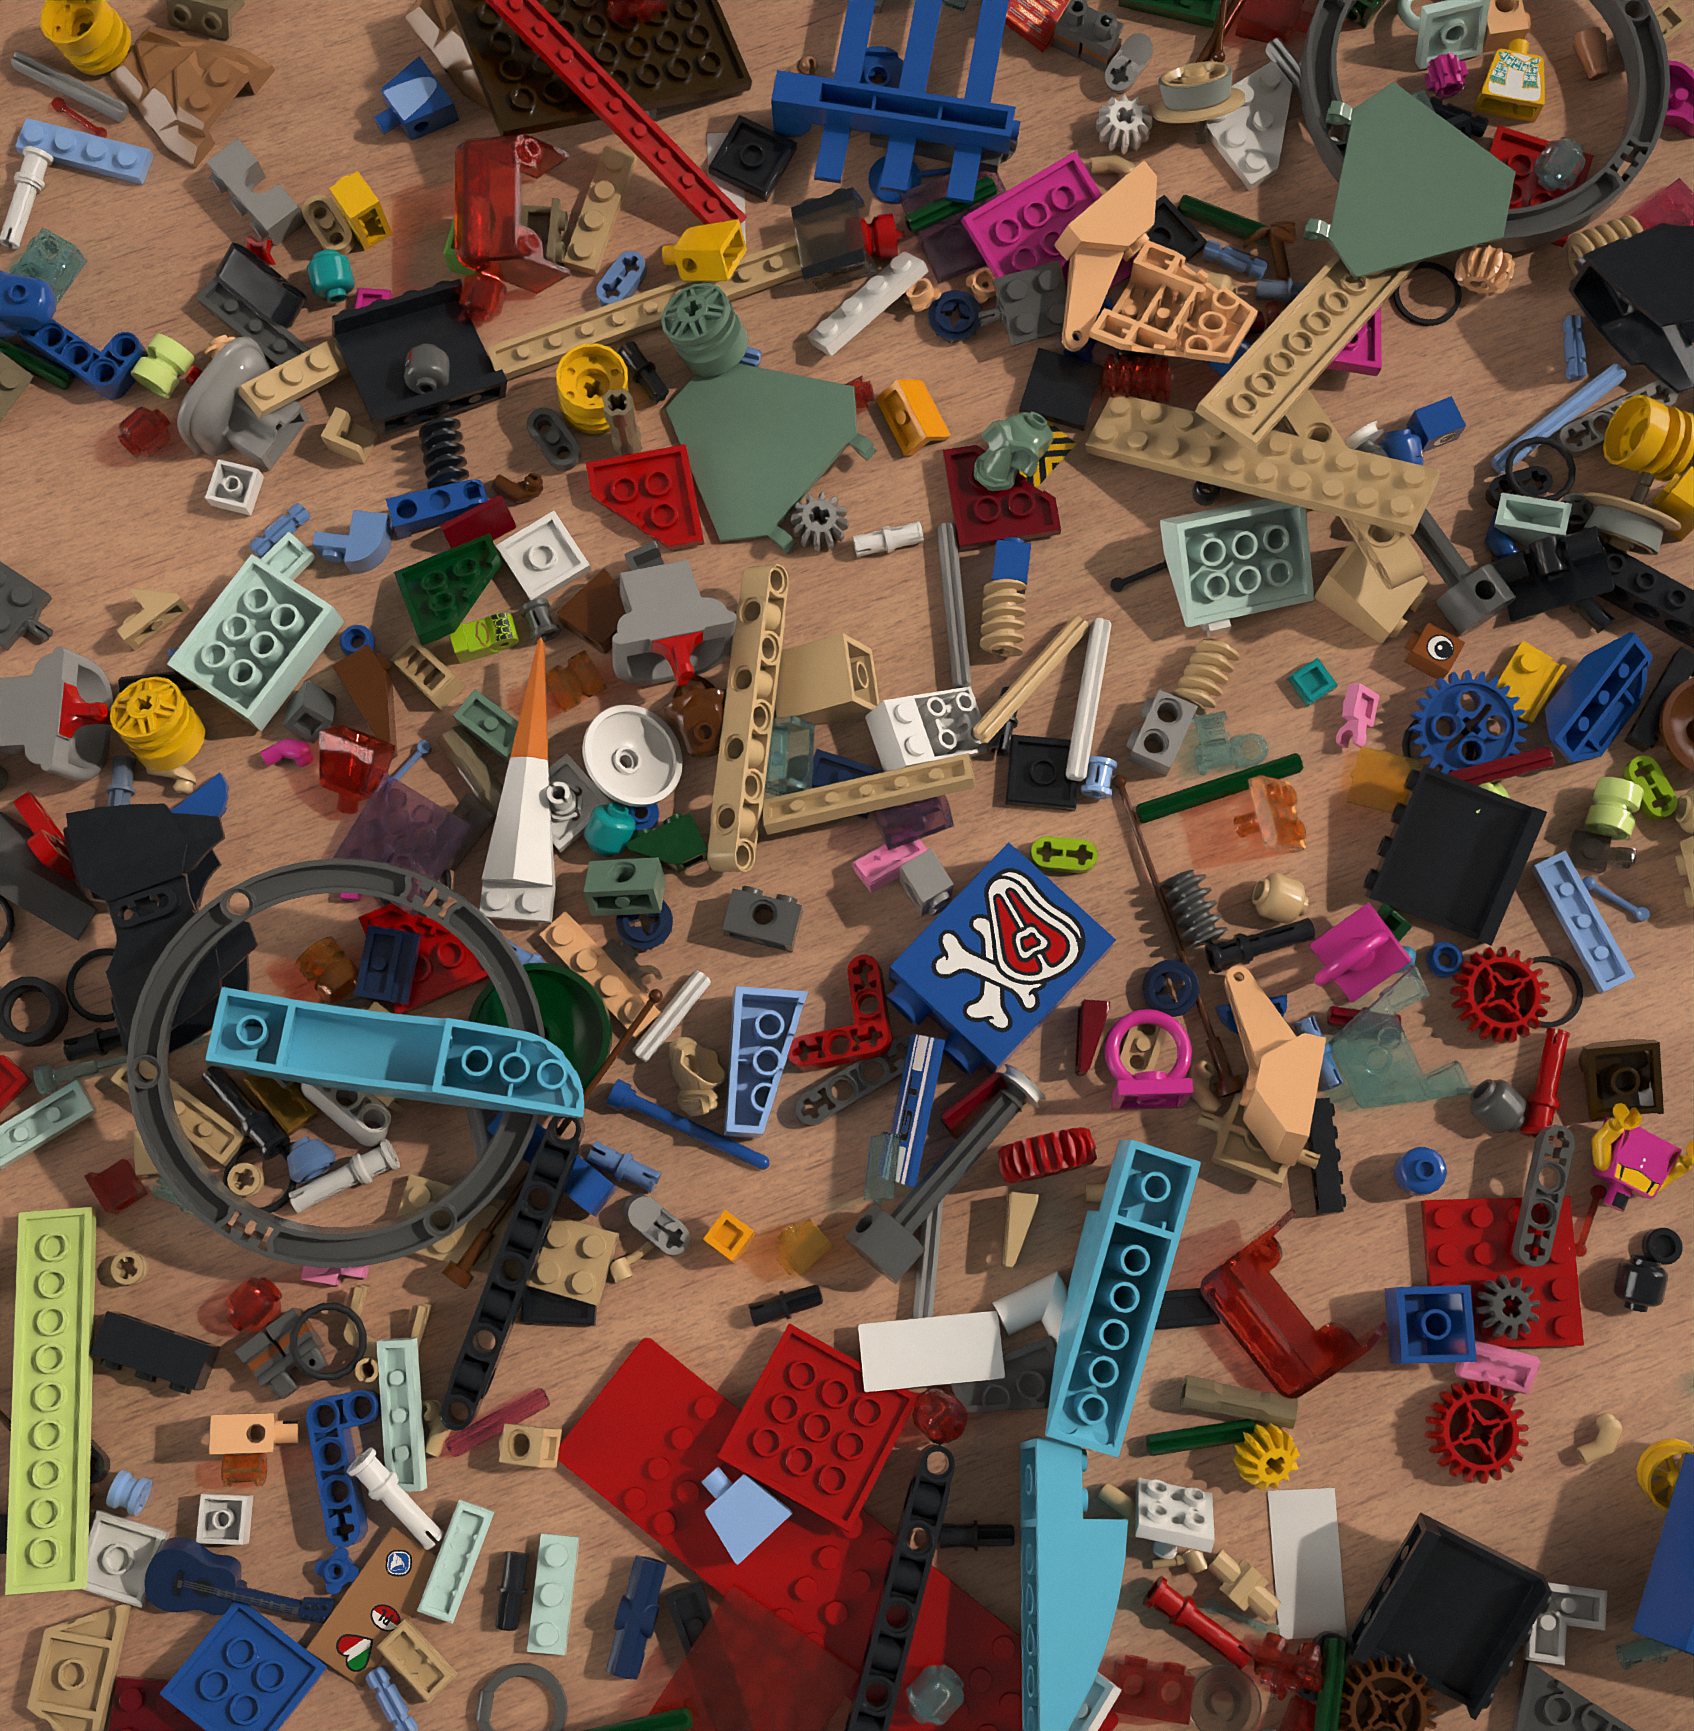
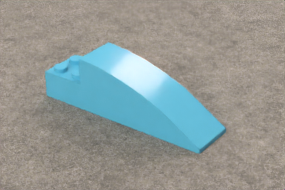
M1131 1139L1119 1140L1099 1211L1087 1210L1056 1349L1045 1436L1119 1458L1199 1172L1200 1161Z
M1035 1438L1020 1443L1022 1731H1068L1094 1683L1108 1643L1119 1600L1126 1555L1128 1520L1083 1519V1512H1086L1088 1508V1492L1086 1488H1082V1472H1085L1087 1469L1086 1449L1052 1438Z

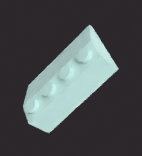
M1265 498L1160 520L1164 556L1186 627L1315 600L1306 508Z
M251 554L167 665L231 712L262 732L345 621L333 606Z

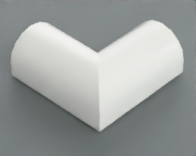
M1059 1271L1053 1272L992 1302L1008 1336L1042 1321L1048 1336L1052 1337L1057 1349L1068 1293Z
M1548 1582L1552 1590L1551 1603L1547 1611L1539 1614L1534 1622L1531 1637L1523 1648V1659L1565 1665L1567 1625L1605 1631L1607 1591Z

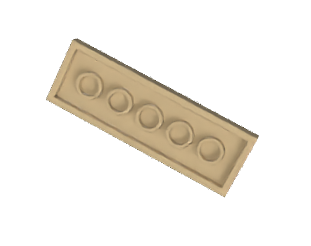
M409 1174L396 1218L433 1201L451 1188L452 1185ZM493 1198L470 1221L452 1234L414 1253L448 1263L450 1260L458 1263L481 1229H487L506 1201ZM513 1203L493 1231L494 1238L472 1267V1270L490 1274L514 1211L515 1203ZM436 1210L430 1216L431 1221L438 1226L447 1225L452 1219L445 1210ZM555 1215L529 1286L593 1305H599L620 1233ZM514 1259L506 1261L504 1269L507 1276L513 1279L520 1278L522 1275L521 1264Z

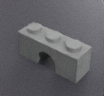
M238 138L206 161L212 172L209 179L221 194L225 191L228 192L232 197L229 199L231 205L240 216L247 214L252 221L249 224L262 240L267 237L269 240H272L276 247L306 224L299 206L279 184L264 193L253 192L255 186L264 180L266 176L258 160Z

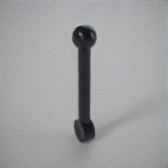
M1166 559L1162 563L1124 579L1119 577L1112 579L1110 584L1111 590L1117 593L1121 592L1125 585L1168 568Z

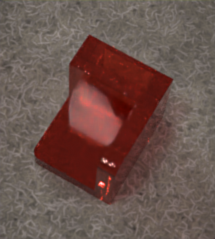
M126 1159L119 1160L101 1173L89 1172L84 1175L102 1208L107 1213L118 1214L148 1195L138 1176L135 1175V1171L129 1161Z

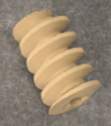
M1625 215L1618 220L1614 219L1606 224L1597 225L1594 229L1589 228L1582 233L1572 234L1567 242V259L1573 274L1576 276L1578 273L1574 263L1580 257L1623 237H1632L1644 231L1642 226L1633 216Z
M1000 579L989 582L984 586L983 594L986 597L982 603L985 611L982 612L981 618L984 624L981 626L983 637L980 639V647L986 652L1005 657L1023 655V649L1014 646V643L1023 642L1024 636L1014 633V631L1025 627L1023 621L1015 619V617L1024 616L1026 612L1024 608L1016 606V604L1026 602V596L1017 593V591L1027 589L1025 583L1014 579Z
M1205 637L1202 641L1198 642L1195 648L1196 653L1192 654L1190 665H1187L1184 670L1185 676L1180 678L1178 682L1179 688L1175 689L1172 694L1197 705L1198 707L1195 712L1197 715L1206 714L1203 709L1204 707L1215 708L1217 703L1209 696H1221L1223 691L1215 684H1227L1228 678L1221 672H1233L1234 666L1227 660L1238 661L1240 658V654L1228 644L1211 637Z

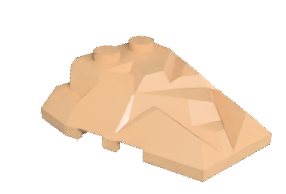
M1147 241L1133 262L1130 282L1112 311L1106 308L1103 309L1091 328L1089 337L1120 350L1229 364L1255 321L1258 311L1226 287L1218 290L1208 282L1210 275L1202 269L1198 274L1185 265L1186 258L1179 252Z

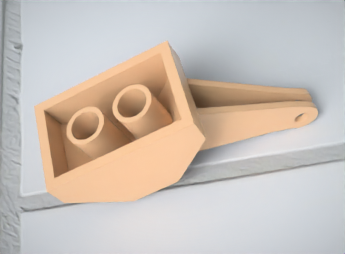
M1142 161L1068 224L1054 244L1066 261H1070L1062 343L1069 351H1079L1088 342L1090 330L1097 319L1121 259L1123 258L1125 262L1130 260L1150 239L1147 233L1155 221L1157 175L1145 161ZM1072 335H1076L1079 341L1074 340Z
M1233 966L1227 971L1223 985L1230 1002L1249 1067L1246 1084H1243L1239 1105L1245 1106L1242 1120L1272 1161L1295 1166L1310 1133L1326 1038L1307 1033L1296 1036L1250 971L1243 966Z

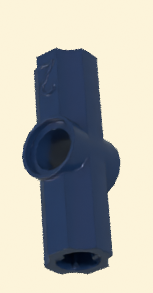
M636 1555L626 1595L622 1596L614 1624L616 1633L605 1672L625 1679H638L645 1656L647 1641L651 1639L660 1607L657 1603L668 1563L655 1558Z

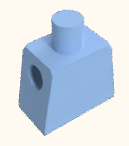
M717 1467L701 1482L716 1499L704 1512L737 1565L792 1514L788 1506L746 1474H743L733 1484L723 1471Z

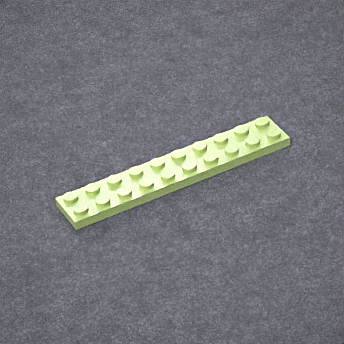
M93 1207L19 1212L5 1595L87 1589L93 1355L90 1353L93 1348L97 1215V1209Z

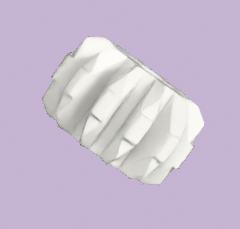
M1126 94L1121 97V101L1111 97L1108 105H1102L1100 108L1096 129L1097 132H1100V143L1109 142L1110 152L1116 147H1121L1123 155L1127 152L1128 147L1137 152L1141 142L1146 143L1149 139V130L1152 128L1153 120L1148 115V105L1139 106V97H1136L1133 101H1128Z

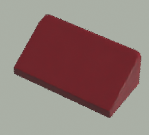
M497 495L441 524L440 528L450 547L454 548L490 533L492 540H495L514 530L516 523L502 495Z
M994 1072L941 1113L940 1121L953 1138L958 1139L998 1093L997 1090L1007 1087L1001 1074Z

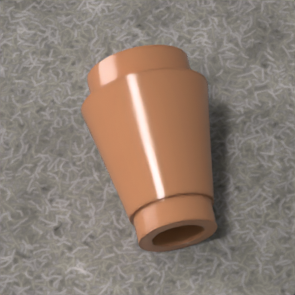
M1591 27L1577 33L1574 36L1575 43L1573 48L1589 80L1594 81L1607 76L1609 70L1606 34L1602 33L1600 27Z

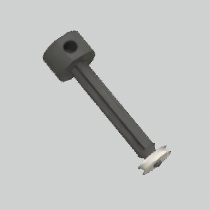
M1378 421L1367 424L1344 441L1350 449L1388 457L1383 450V446L1375 445L1374 443L1384 432V429L1378 430L1376 428ZM1425 508L1414 534L1410 535L1449 587V590L1436 601V605L1457 634L1464 636L1501 612L1515 600L1516 596L1492 564H1487L1472 572Z
M1005 1064L1007 1071L1005 1073L999 1072L1007 1087L997 1090L998 1093L896 1210L889 1215L883 1209L873 1204L844 1237L846 1242L863 1259L894 1284H897L925 1251V1248L912 1235L1014 1116L1019 1111H1022L1023 1101H1026L1035 1108H1039L1038 1100H1046L1043 1092L1031 1079L1013 1066Z

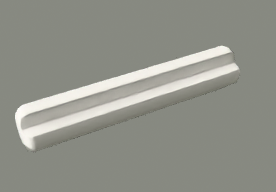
M698 970L694 971L633 1047L632 1052L644 1062H648L710 985L711 981L704 973Z

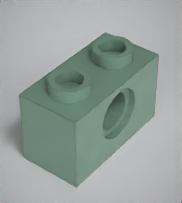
M659 857L589 861L583 893L591 916L661 913L666 880Z

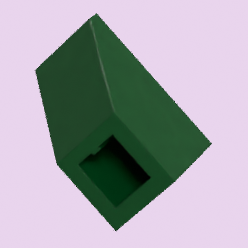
M682 813L674 814L663 821V826L652 831L650 828L642 829L632 835V840L626 842L632 857H659L663 868L678 873L707 860L708 849L691 813L684 816Z

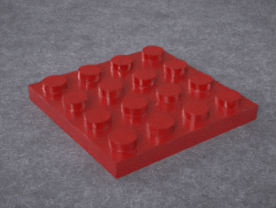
M1570 1196L1563 1197L1549 1260L1539 1267L1524 1266L1518 1263L1512 1253V1243L1523 1197L1421 1201L1427 1286H1471L1475 1341L1503 1348L1584 1346ZM1541 1203L1535 1204L1531 1210V1217L1535 1223L1542 1224L1548 1217L1547 1208ZM1530 1228L1527 1230V1233H1535V1235L1542 1236L1544 1230H1532ZM1533 1243L1525 1245L1524 1251L1528 1252L1530 1256L1538 1254V1248H1535ZM1498 1275H1506L1509 1282L1513 1277H1520L1522 1279L1521 1289L1526 1286L1534 1288L1533 1293L1528 1297L1529 1300H1539L1541 1303L1539 1307L1531 1308V1312L1539 1316L1538 1322L1527 1321L1531 1332L1522 1334L1518 1331L1516 1339H1508L1505 1332L1501 1337H1494L1492 1335L1493 1325L1488 1328L1480 1326L1481 1321L1486 1315L1475 1314L1474 1312L1475 1307L1483 1306L1484 1302L1479 1301L1475 1297L1476 1293H1487L1483 1283L1486 1280H1492L1496 1283ZM1510 1300L1504 1301L1506 1305L1502 1309L1504 1314L1510 1313L1508 1309L1512 1305Z
M789 1323L716 1459L849 1533L919 1395L906 1388L865 1392L862 1364Z

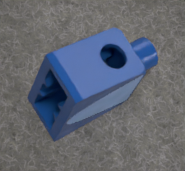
M420 56L382 87L380 92L387 109L373 117L384 135L400 125L410 140L418 139L459 121L454 102Z

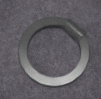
M517 1663L506 1666L496 1672L487 1681L483 1689L479 1690L475 1720L478 1722L480 1731H495L490 1721L494 1692L503 1682L517 1676L536 1678L548 1687L553 1695L556 1706L554 1723L549 1731H563L568 1712L564 1689L558 1679L541 1666L531 1663Z

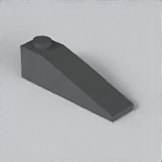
M0 812V895L72 938L79 940L98 910L86 899V896L74 881H69L48 868L36 857L26 842L34 833L26 826Z

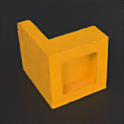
M724 1210L703 1240L735 1264L754 1239L756 1233L727 1210Z

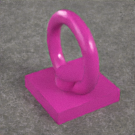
M1369 902L1309 944L1325 966L1315 974V984L1317 986H1325L1335 979L1351 1003L1413 961Z
M1142 1009L1124 1015L1112 1026L1105 1042V1059L1110 1072L1118 1081L1111 1094V1110L1184 1108L1193 1094L1192 1078H1184L1191 1064L1192 1048L1185 1029L1176 1019L1158 1010ZM1139 1024H1154L1170 1033L1177 1046V1059L1174 1067L1168 1074L1161 1071H1146L1132 1075L1126 1070L1120 1059L1119 1046L1124 1034L1129 1029Z

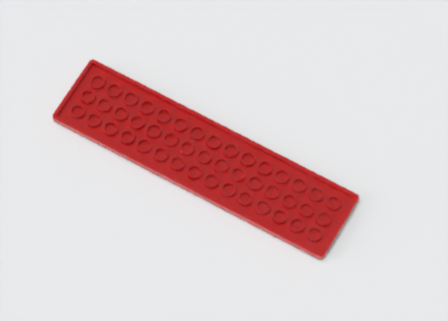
M643 1338L561 1442L558 1460L852 1701L896 1535L864 1509H861L851 1531L847 1533L762 1485L788 1506L792 1514L737 1565L704 1512L716 1499L701 1482L717 1467L723 1471L733 1484L743 1475V1473L716 1459L741 1410L653 1339ZM931 1565L888 1731H1022L1021 1636L936 1567ZM894 1605L886 1613L887 1622L892 1625L900 1624L906 1618V1608L902 1605ZM881 1683L871 1684L866 1691V1698L871 1702H879L886 1695V1687ZM1110 1709L1098 1731H1113L1117 1726L1119 1719L1112 1709Z

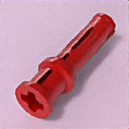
M1547 1028L1546 1030L1547 1034L1535 1091L1527 1097L1526 1103L1529 1105L1526 1124L1521 1126L1520 1133L1528 1137L1536 1138L1538 1132L1543 1127L1552 1125L1554 1113L1560 1108L1556 1095L1568 1038H1570V1033L1558 1029V1033L1555 1032V1028Z
M1163 1576L1158 1577L1147 1591L1143 1599V1605L1147 1608L1154 1607L1169 1618V1624L1174 1628L1183 1627L1239 1670L1244 1668L1251 1658L1250 1655L1253 1654V1649L1195 1607L1196 1603L1193 1602L1194 1599L1188 1595L1183 1597L1167 1585V1579Z

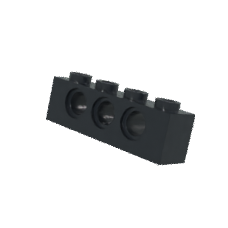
M1605 543L1604 546L1615 589L1598 596L1694 648V590L1616 547Z

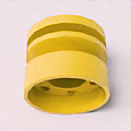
M46 0L40 13V27L45 37L82 73L95 76L107 73L117 67L128 54L131 45V31L123 18L110 7L107 0Z
M598 343L579 345L570 349L561 358L556 370L559 408L565 421L575 430L587 434H603L610 431V427L604 416L602 397L610 389L620 390L623 388L629 392L627 367L622 357L610 347Z
M1634 395L1626 399L1617 408L1609 421L1604 436V456L1610 464L1627 470L1637 471L1639 474L1641 472H1648L1655 475L1654 480L1667 482L1676 473L1680 474L1694 455V415L1686 411H1680L1676 407L1665 406L1662 402L1650 397Z
M157 676L140 679L127 686L118 694L111 706L110 720L114 730L129 746V749L138 761L147 769L160 772L174 770L188 763L198 754L204 743L205 728L202 720L193 707L188 704L187 699L182 695L178 686L169 679Z

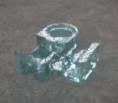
M1226 711L1192 718V723L1196 725L1200 743L1195 747L1194 751L1198 770L1202 776L1208 774L1207 769L1234 764L1235 769L1238 770L1258 765L1268 755L1266 740L1259 734L1250 733L1234 736L1228 741V737L1231 735L1230 732H1225L1223 721H1227ZM1245 741H1254L1259 745L1260 755L1257 759L1250 760L1243 755L1242 745Z

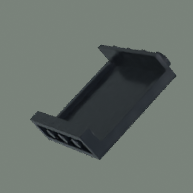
M1419 764L1417 770H1410L1405 781L1404 789H1407L1408 793L1404 802H1398L1391 815L1390 822L1395 824L1390 837L1384 835L1379 844L1376 855L1381 856L1378 866L1376 870L1370 868L1363 884V888L1367 889L1365 896L1492 946L1547 812L1429 768V766Z
M1420 1512L1346 1640L1351 1657L1366 1664L1369 1657L1378 1661L1379 1658H1386L1388 1666L1393 1668L1394 1657H1398L1402 1661V1673H1405L1409 1663L1414 1665L1416 1669L1413 1679L1416 1680L1419 1676L1424 1675L1427 1678L1425 1685L1466 1705L1470 1718L1476 1720L1481 1710L1487 1709L1494 1697V1689L1501 1677H1506L1511 1671L1513 1657L1519 1647L1526 1645L1532 1634V1626L1539 1614L1545 1613L1549 1608L1552 1590L1543 1574Z

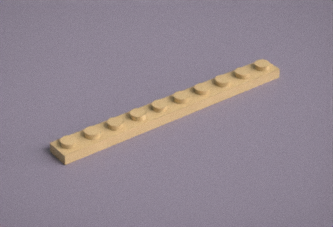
M802 237L743 257L728 281H684L680 279L486 348L495 371L502 369L508 380L559 362L570 349L579 345L594 343L607 345L661 326L663 310L670 299L682 289L694 284L710 283L719 286L729 301L800 277L802 276L801 268L813 263Z

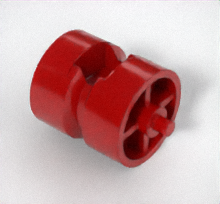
M892 213L877 215V217H873L870 224H867L865 219H861V217L845 220L846 235H844V239H838L839 246H845L849 252L864 248L866 260H870L873 253H876L879 259L882 258V260L898 256L897 242H899V238H905V232L898 231L895 228Z

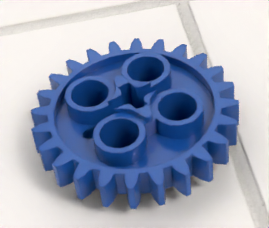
M1470 670L1463 672L1461 680L1456 672L1448 675V683L1443 678L1437 679L1435 681L1437 690L1430 686L1424 689L1429 699L1419 698L1415 702L1422 708V711H1414L1410 715L1419 721V724L1409 728V731L1419 733V738L1412 741L1411 745H1422L1423 747L1417 758L1428 756L1430 758L1427 764L1429 768L1438 766L1440 767V772L1448 774V772L1521 753L1514 745L1526 742L1523 736L1517 734L1518 731L1527 728V724L1517 721V717L1523 715L1525 710H1514L1513 707L1520 698L1517 696L1508 699L1506 694L1510 686L1507 685L1501 689L1496 688L1498 677L1492 678L1488 683L1485 682V672L1483 671L1478 673L1475 679H1472ZM1463 694L1469 695L1474 700L1473 711H1466L1462 708L1460 697ZM1486 704L1489 705L1490 710L1471 727V733L1461 737L1454 747L1448 751L1446 745L1465 728V723L1475 718ZM1489 718L1498 722L1500 726L1498 736L1491 735L1487 731L1486 721ZM1438 719L1445 720L1449 724L1450 734L1448 737L1441 736L1436 731L1435 726ZM1464 743L1474 747L1476 756L1473 761H1468L1463 757L1461 749Z

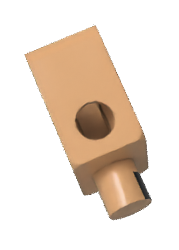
M278 1413L211 1415L209 1454L275 1452L277 1444L298 1443L299 1420L278 1421ZM254 1426H263L265 1429L263 1439H254L251 1432Z

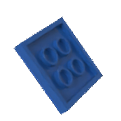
M234 1601L160 1692V1695L205 1731H279L328 1668L249 1604Z

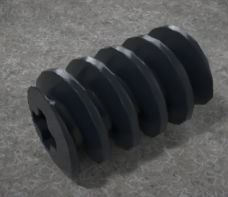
M456 418L435 419L424 424L419 430V437L422 441L420 446L424 453L423 462L426 466L425 475L428 478V489L461 482L469 477L468 470L463 469L467 465V459L460 456L465 452V447L459 443L463 439V434L456 431L461 427L460 420Z

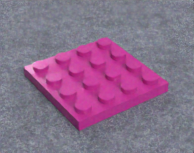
M1074 151L962 218L961 222L995 278L1059 260L1064 280L1068 284L1070 261H1066L1054 244L1067 225L1097 201L1102 194L1077 152ZM1137 253L1127 262L1123 258L1121 259L1109 289L1131 277L1132 266L1138 255Z

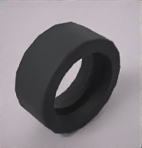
M20 977L8 982L0 990V1033L6 1039L26 1047H39L52 1042L62 1033L68 1021L69 1006L65 995L57 986L38 977ZM28 991L43 993L49 999L51 1005L50 1015L46 1023L35 1032H22L13 1025L11 1020V1011L15 1001Z

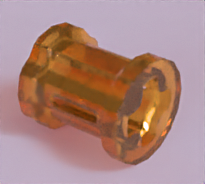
M257 1453L256 1456L224 1455L221 1468V1478L224 1487H232L233 1483H255L259 1487L263 1486L266 1482V1453Z

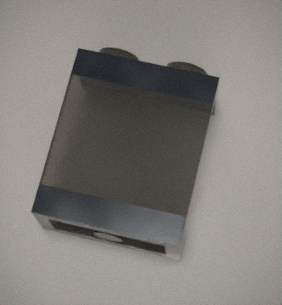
M853 187L839 188L833 191L832 194L820 198H809L801 204L791 207L803 281L814 293L877 273L875 261L865 249L859 209L865 207V203Z

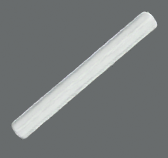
M1096 618L1091 622L1066 768V777L1074 781H1082L1087 775L1112 626L1109 620L1103 618Z

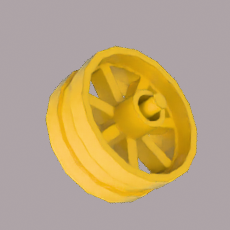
M1676 1438L1659 1440L1650 1445L1640 1456L1636 1467L1637 1481L1643 1492L1655 1505L1668 1512L1685 1453L1694 1455V1447L1687 1441ZM1683 1454L1676 1464L1672 1455ZM1653 1474L1662 1476L1661 1479L1651 1485ZM1668 1487L1667 1498L1656 1496L1657 1493Z

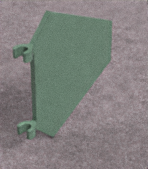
M1394 82L1355 108L1341 101H1331L1330 108L1327 111L1326 123L1333 125L1350 124L1331 225L1320 219L1309 218L1308 224L1305 225L1303 239L1308 241L1327 240L1354 279L1502 240L1516 173L1513 169Z
M738 363L729 371L717 376L702 377L695 374L666 407L680 445L686 444L692 474L721 543L769 537L782 551L788 554L796 543L786 531L778 526L794 509L795 504L801 501L847 446H851L866 461H869L877 452L873 447L874 444L868 438L858 433L855 388L850 385Z

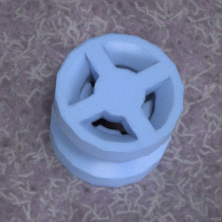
M121 1470L109 1489L106 1500L107 1506L114 1509L123 1507L126 1508L128 1514L138 1516L149 1498L152 1480L146 1477L137 1479L132 1477L131 1472Z

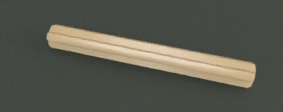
M1080 616L1071 618L975 725L973 735L982 743H988L1085 635L1088 631V622Z

